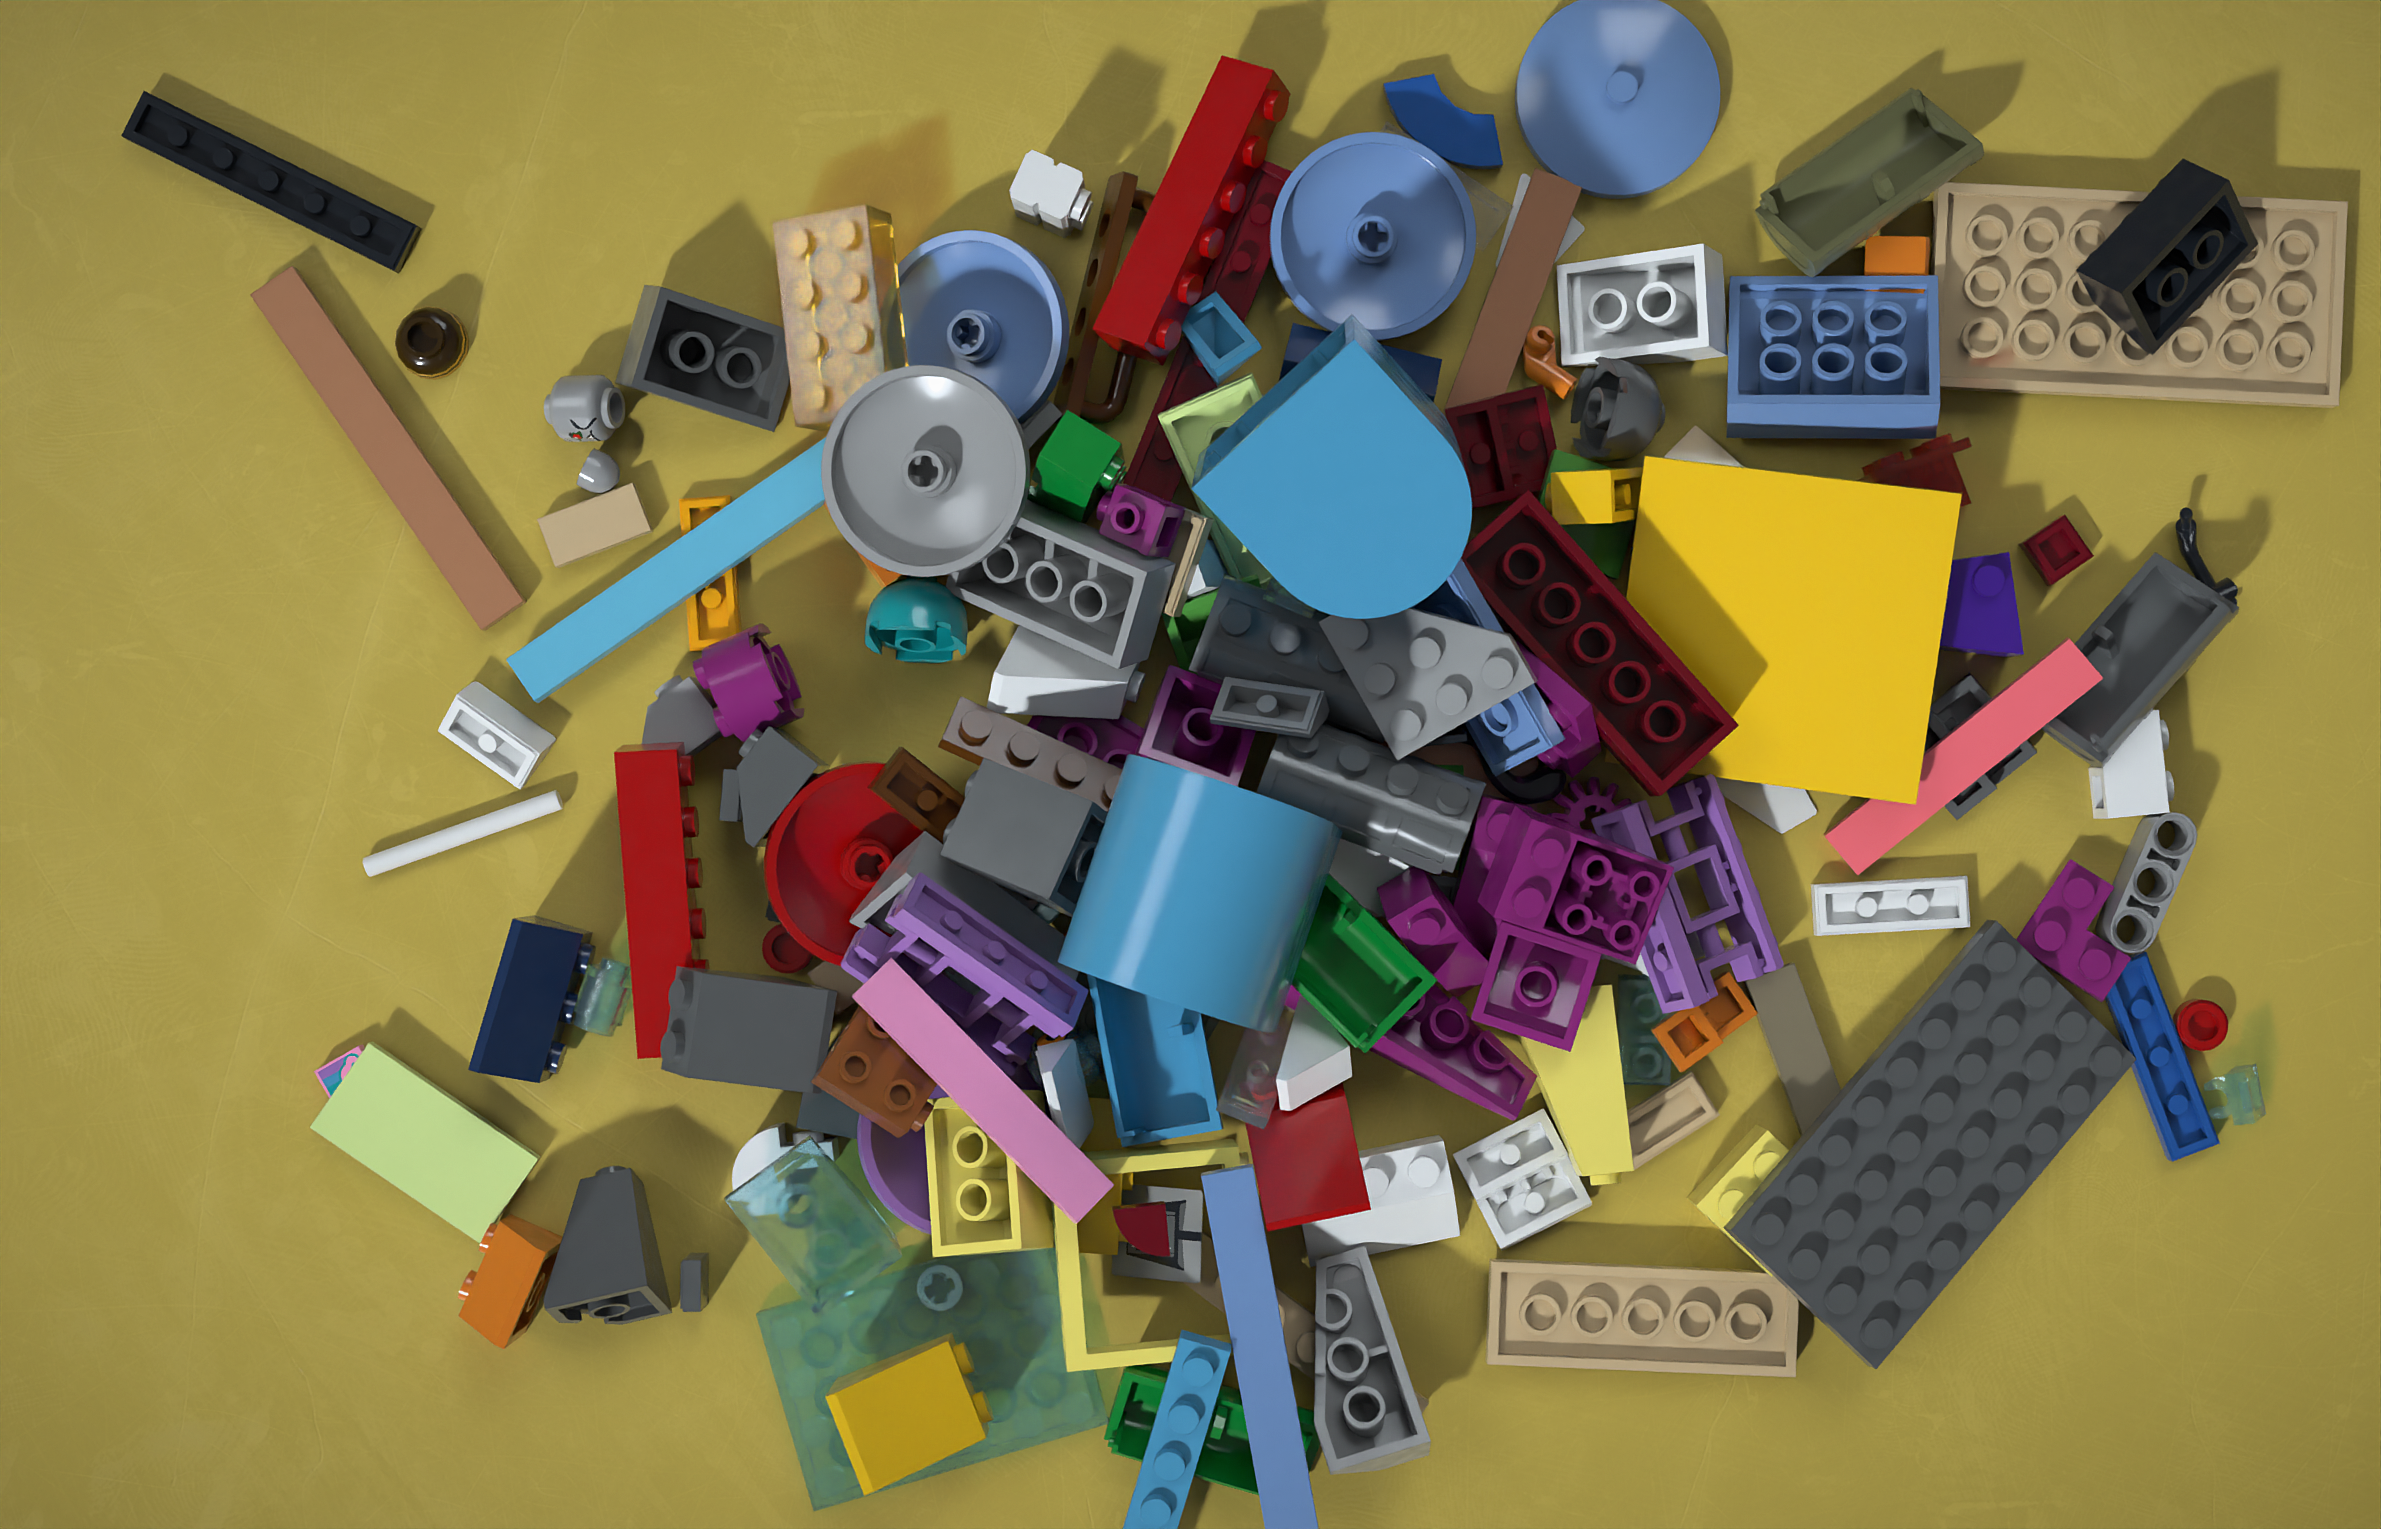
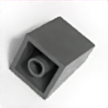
M984 758L979 770L974 771L967 781L965 800L957 818L952 819L945 829L943 835L944 846L940 855L963 869L1073 917L1108 813L1089 799Z
M677 966L675 980L669 989L668 998L671 1008L667 1032L662 1038L660 1047L662 1057L661 1069L687 1078L821 1094L822 1089L811 1083V1080L828 1054L837 991L786 977Z

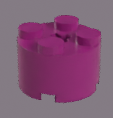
M759 623L702 649V657L693 661V669L699 683L704 689L710 688L718 706L713 709V716L720 732L724 737L735 734L743 742L756 729L764 733L769 726L779 728L804 716V708L794 709L793 701L802 696L791 665L780 644L769 647L763 636L772 632L763 623Z

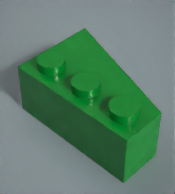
M1067 410L1038 456L1031 480L1036 482L1037 486H1030L1027 499L1086 524L1102 496L1108 491L1114 492L1116 484H1122L1127 472L1125 471L1126 466L1124 465L1122 444Z

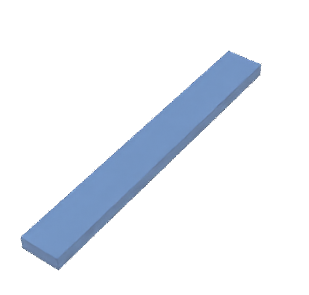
M1253 1164L1202 1172V1184L1265 1529H1319Z

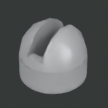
M594 448L580 471L577 485L594 493H603L613 489L619 482L620 470L618 464L608 454Z

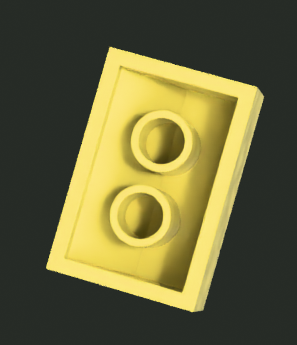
M1022 1090L1046 1115L1044 1091ZM950 1097L928 1099L927 1101L934 1105L932 1112L924 1123L933 1257L1055 1248L1052 1200Z

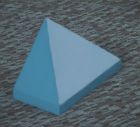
M1216 291L1191 307L1181 326V333L1217 387L1262 348L1254 335Z

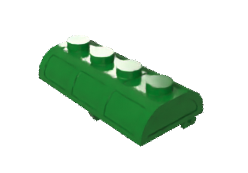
M1329 873L1291 985L1355 1048L1359 1047L1366 1053L1438 979Z
M1153 1364L1124 1367L1104 1440L1109 1441L1107 1447L1112 1448V1454L1142 1462L1169 1369ZM1221 1384L1193 1477L1259 1496L1240 1389ZM1297 1406L1308 1471L1310 1473L1320 1441L1314 1425V1411Z

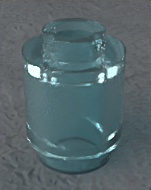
M602 957L600 965L594 963L588 965L574 1012L577 1013L574 1025L599 1035L613 1036L616 1026H622L633 996L631 975H629L631 971L630 965L607 957Z

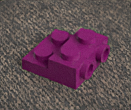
M1516 641L1538 680L1534 683L1536 689L1565 737V740L1537 756L1550 769L1554 770L1557 768L1563 770L1573 778L1602 751L1592 705L1525 646Z

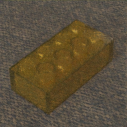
M866 204L772 222L795 427L817 431L829 430L840 408L857 389L878 375L908 366L891 213Z

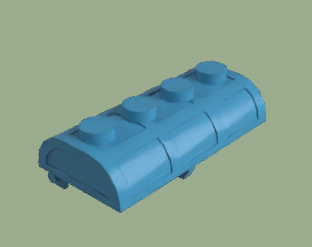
M1087 974L1117 1138L1121 1139L1122 1147L1222 1130L1223 1122L1202 1013Z

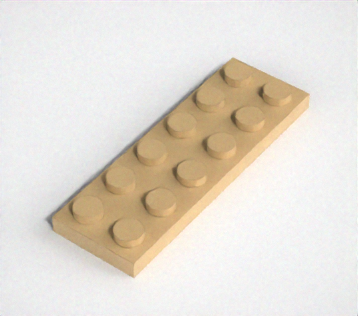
M1490 1259L1485 1361L1489 1365L1796 1377L1799 1300L1774 1276L1771 1277L1764 1270Z

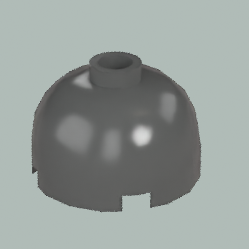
M1599 356L1594 359L1599 365L1596 369L1586 368L1574 393L1571 423L1581 421V439L1572 437L1573 444L1582 457L1602 461H1623L1643 452L1656 433L1661 430L1665 421V406L1662 403L1660 391L1655 380L1641 366L1623 360Z

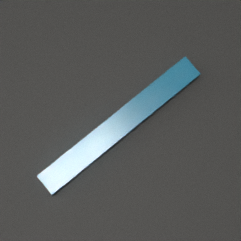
M826 437L506 659L532 699L537 703L541 702L685 602L688 598L721 577L725 572L823 506L825 497L822 487L821 461Z

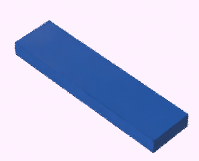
M2142 951L2129 956L2131 960L2106 995L2105 1000L2123 1046L2136 1058L2131 1068L2167 1160L2173 1162L2220 1144L2147 952Z

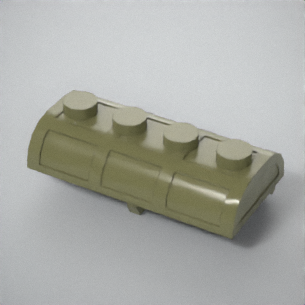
M1910 88L1761 193V200L1759 201L1761 206L1755 209V212L1762 227L1775 246L1802 272L1810 277H1815L1831 263L1864 240L1869 239L1878 230L1913 205L1927 198L1930 193L1954 176L1982 159L1984 156L1983 144L1924 96L1919 89Z

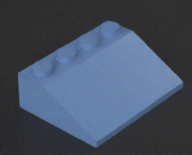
M1938 275L1730 276L1726 438L1936 439L1940 411ZM1925 289L1924 294L1864 290Z

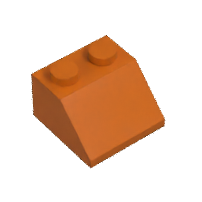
M512 1214L500 1220L498 1225L491 1223L479 1246V1251L485 1254L478 1272L471 1270L460 1289L458 1299L465 1302L458 1316L494 1345L505 1349L526 1333L551 1276L562 1236Z

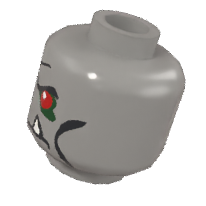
M603 375L564 376L554 384L551 394L546 396L544 415L547 422L552 424L557 435L565 441H604L609 439L616 431V428L622 425L625 417V402L620 389L614 387L613 383Z

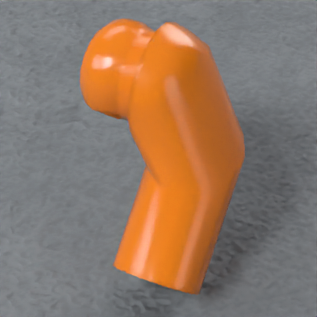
M1544 325L1534 326L1527 333L1522 347L1525 373L1530 379L1538 384H1542L1544 388L1565 400L1575 387L1578 378L1557 366L1555 335L1553 331Z

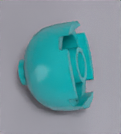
M907 575L906 579L892 582L884 587L871 602L866 618L865 645L873 652L882 655V646L897 650L896 660L913 663H942L951 661L953 659V651L957 649L961 656L966 653L968 636L967 611L962 600L954 596L946 588V585L937 582L935 576Z

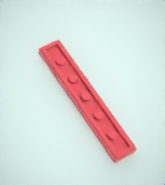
M2067 637L1924 753L1916 805L1868 798L1824 833L1825 838L1854 872L1859 875L2095 686L2103 677L2071 639Z

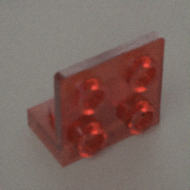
M1948 433L1910 449L1909 452L1912 457L1905 460L1902 451L1883 457L1862 467L1864 477L1856 481L1962 493L1960 507L1971 504V500L1954 455L1972 447L1970 438L1966 437L1954 442L1951 433Z

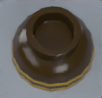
M426 306L413 310L402 319L396 330L394 345L399 360L409 372L420 378L436 380L451 375L462 365L467 356L469 338L464 324L455 314L444 308Z

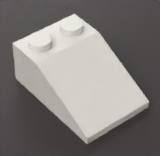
M1697 244L1557 265L1561 359L1563 367L1598 366L1599 363L1594 359L1599 356L1623 360L1633 364L1675 363L1728 356L1722 254L1707 245Z

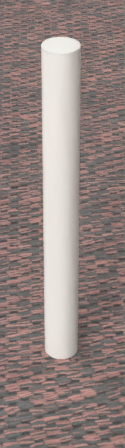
M554 790L364 857L363 865L367 875L372 877L563 809V803L558 791Z

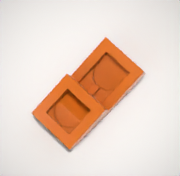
M1729 971L1723 972L1713 979L1718 996L1709 999L1710 1001L1697 1007L1671 1012L1651 1029L1680 1072H1684L1723 1044L1722 1040L1758 1014Z

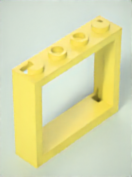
M1234 1139L1083 1152L1104 1175L1222 1164V1169L1249 1164L1248 1153H1239V1146ZM1052 1201L1064 1361L1067 1372L1172 1362L1178 1339L1086 1348L1077 1223L1074 1224ZM1230 1334L1206 1336L1232 1344ZM1232 1346L1230 1356H1234Z

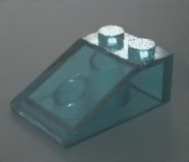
M810 1135L724 1197L725 1202L818 1319L903 1257L895 1233L866 1196Z

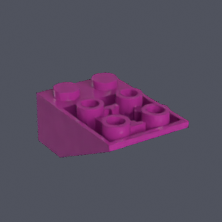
M1515 805L1477 902L1494 918L1636 965L1674 867L1564 821Z

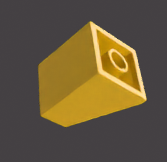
M952 1332L838 1377L826 1394L825 1398L864 1496L987 1438L990 1429L987 1422L994 1420L993 1412L984 1391L975 1393L968 1375L975 1372L971 1355L964 1342L956 1344Z

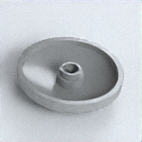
M933 365L905 366L885 372L866 382L840 408L830 426L823 448L821 461L822 487L827 507L837 528L852 547L865 558L880 567L903 575L921 577L948 575L970 568L986 559L1005 542L1014 530L1022 515L1029 493V451L1024 433L1014 413L1007 403L988 385L971 375L951 368Z

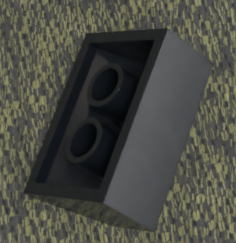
M2182 159L2167 176L2159 181L2148 196L2123 219L2109 237L2087 257L2086 261L2076 271L2092 301L2144 351L2153 355L2258 245V242L2230 181L2188 160Z

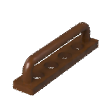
M1119 172L1111 175L1108 179L1069 337L1068 353L1053 405L1062 413L1054 422L1055 424L1060 422L1067 410L1088 423L1104 424L1114 420L1123 411L1127 402L1138 357L1120 351L1117 354L1106 400L1103 403L1096 404L1085 401L1084 396L1099 340V335L1092 328L1112 287L1131 207L1147 213L1155 197L1149 191L1136 188L1138 176L1128 172Z

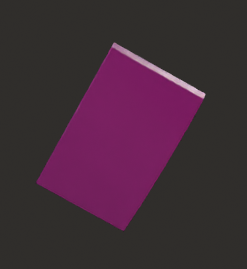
M1502 920L1471 1020L1571 1052L1602 953Z

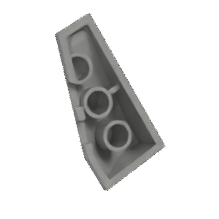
M1365 1246L1316 1260L1314 1425L1330 1475L1380 1471L1428 1456L1430 1452L1431 1440Z

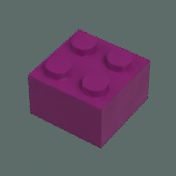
M1169 664L1157 689L1135 755L1238 786L1256 730L1211 724L1210 717L1222 685Z

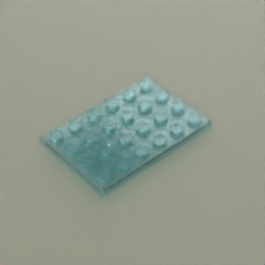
M1056 1248L939 1257L760 1310L756 1313L813 1511L864 1497L825 1398L838 1377L951 1332L956 1344L964 1342L971 1355L975 1372L968 1375L975 1393L983 1390L990 1403L994 1420L987 1422L990 1428L987 1438L868 1495L1107 1425L1109 1422V1416L1095 1369L1067 1372Z

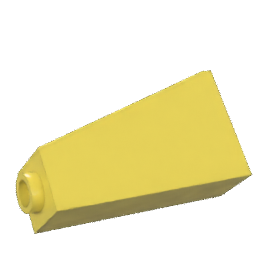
M1611 984L1591 987L1571 1052L1518 1035L1531 1069L1537 1075V1083L1577 1176H1590L1591 1185L1622 1182L1621 1172L1634 1171Z

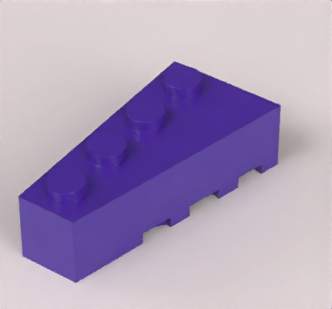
M2009 552L1952 560L1939 650L1987 654L1998 657L2024 655Z

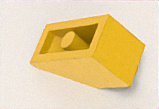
M1643 467L1552 472L1551 483L1547 484L1545 491L1547 511L1552 514V517L1560 525L1616 523L1635 520L1638 513Z

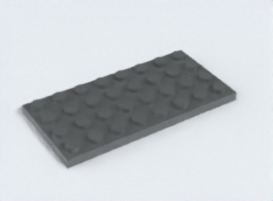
M1987 920L1724 1226V1229L1867 1366L1877 1369L2132 1066L2136 1058L1996 920Z

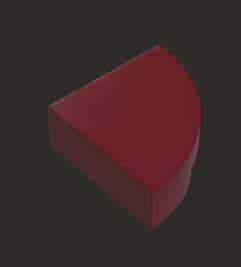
M1164 1201L1112 1206L1116 1224L1122 1235L1131 1245L1150 1255L1170 1256L1166 1204Z

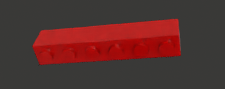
M1221 56L1092 328L1111 349L1163 366L1169 352L1177 346L1181 337V326L1191 305L1198 301L1202 293L1203 280L1213 259L1218 257L1222 251L1225 233L1234 214L1244 204L1246 188L1255 169L1263 163L1266 157L1267 144L1277 122H1280L1286 115L1291 93L1273 69Z
M684 742L622 745L614 752L637 1059L662 1058L660 1051L661 1041L667 1032L671 1008L668 998L669 989L675 980L677 966L710 969L708 959H700L699 939L706 938V914L704 908H697L695 888H702L703 870L701 858H693L692 838L699 835V816L696 806L689 807L688 786L695 785V763L693 755H685Z

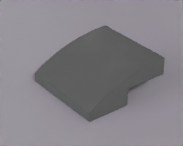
M1970 672L1931 704L1924 753L1992 699ZM2027 739L1947 803L1945 808L1956 820L1961 818L1995 791L1998 783L2037 753L2036 747Z

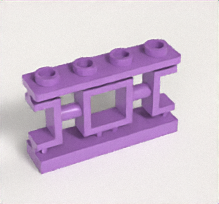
M1712 774L1669 788L1667 794L1675 814L1654 822L1647 800L1626 805L1618 810L1591 819L1598 836L1654 859H1657L1649 837L1660 834L1669 861L1664 863L1674 867L1640 952L1663 1014L1694 1008L1718 996L1710 970L1730 962L1737 982L1758 978L1763 973L1775 971L1784 966L1778 949V942L1770 928L1761 903L1759 891L1753 882L1743 855L1741 842L1736 836L1726 809L1724 796ZM1689 822L1698 849L1688 852L1679 825ZM1694 864L1710 910L1690 918L1674 872ZM1723 919L1734 944L1725 949L1715 925L1716 922ZM1695 931L1705 956L1697 961L1694 960L1686 935Z
M921 872L909 881L903 895L900 894L895 898L886 916L885 921L898 931L889 937L868 923L863 929L860 928L855 933L841 962L842 969L865 984L892 958L1009 1078L1014 1075L1018 1064L1022 1066L1027 1062L1031 1046L1033 1047V1042L1036 1040L1025 1031L1034 1024L1054 1039L1058 1035L1061 1037L1065 1036L1074 1028L1089 992L1088 989ZM950 966L982 989L973 996L941 972Z

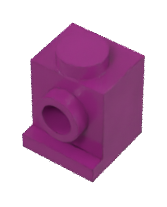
M1116 484L1114 492H1106L1099 502L1096 514L1097 519L1102 521L1099 534L1136 549L1139 553L1146 556L1169 557L1186 508L1137 487ZM1133 513H1134V515H1135L1134 524H1133L1130 528H1128V527H1129V524H1130V521H1131V519H1132Z

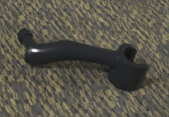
M2187 507L2181 509L2180 519L2176 522L2175 526L2181 555L2197 580L2237 605L2235 596H2237L2238 587L2229 578H2225L2217 583L2215 582L2197 548L2196 522L2192 519L2193 512Z

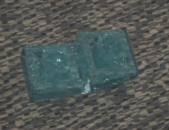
M1618 974L1617 1032L1624 1085H1670L1671 1058L1651 1031L1669 1013H1662L1651 980L1647 975Z

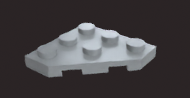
M1408 608L1399 613L1371 619H1353L1330 615L1319 622L1397 760L1538 681L1511 634L1467 624L1457 619L1421 609Z

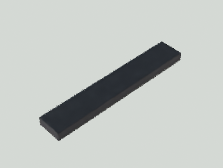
M143 91L121 135L126 140L398 274L421 231L419 226L146 91Z

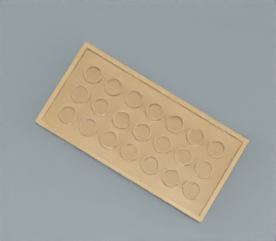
M1946 182L1934 191L1930 275H1938L1940 389L2319 408L2339 406L2348 201L2237 196L2258 245L2170 338L2151 355L2144 351L2092 301L2076 271L2086 261L2087 257L2109 237L2123 219L2150 192Z

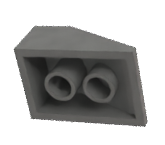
M644 285L615 383L774 432L804 334L661 286Z

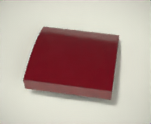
M1542 384L1444 409L1445 418L1454 432L1471 491L1472 509L1515 499L1527 490L1531 493L1541 490L1551 453L1557 449Z

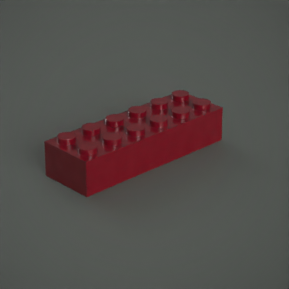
M1529 490L1517 498L1466 544L1461 559L1503 632L1511 634L1515 642L1519 641L1591 703L1600 742L1650 797L1662 796L1739 726Z

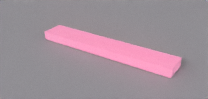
M892 958L852 995V998L1074 1224L1078 1223L1114 1186L1086 1155Z

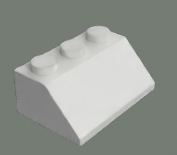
M1439 1135L1358 1151L1371 1210L1301 1224L1310 1267L1316 1266V1260L1362 1246L1366 1247L1367 1253L1370 1255L1460 1236L1454 1188L1443 1139Z

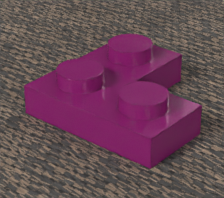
M2070 859L2016 940L2040 964L2102 1002L2131 960V957L2087 930L2115 887Z

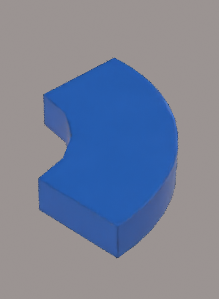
M1434 74L1384 83L1383 90L1390 111L1397 124L1410 139L1434 151L1446 163L1469 169L1502 168L1503 161L1494 114H1472L1456 107L1441 92Z

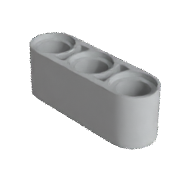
M2176 812L2149 814L2138 824L2112 885L2115 888L2104 902L2095 927L2099 938L2121 952H2142L2150 947L2155 940L2196 845V826L2190 818ZM2166 821L2172 825L2175 831L2174 842L2167 849L2160 845L2157 837L2159 827ZM2147 868L2154 875L2155 885L2151 893L2144 896L2137 887V878L2141 871ZM2127 915L2134 922L2135 931L2132 938L2123 943L2117 936L2116 928L2120 919Z

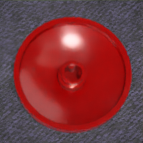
M862 761L848 763L826 770L811 778L793 797L772 825L766 842L764 854L765 886L768 898L779 921L802 947L820 959L841 966V962L855 933L860 929V927L849 922L852 914L895 857L923 833L867 788L886 764L883 762ZM877 928L878 930H880L881 932H883V933L886 934L887 936H889V937L892 936L891 934H889V933H887V932H885V931H883V930Z

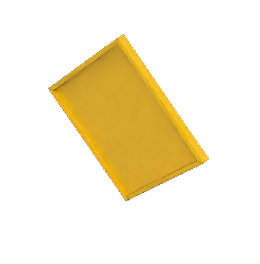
M1645 456L1626 599L1739 725L1687 773L1704 776L1712 774L1714 777L1916 805L1962 493ZM1606 749L1605 762L1620 764L1609 750Z

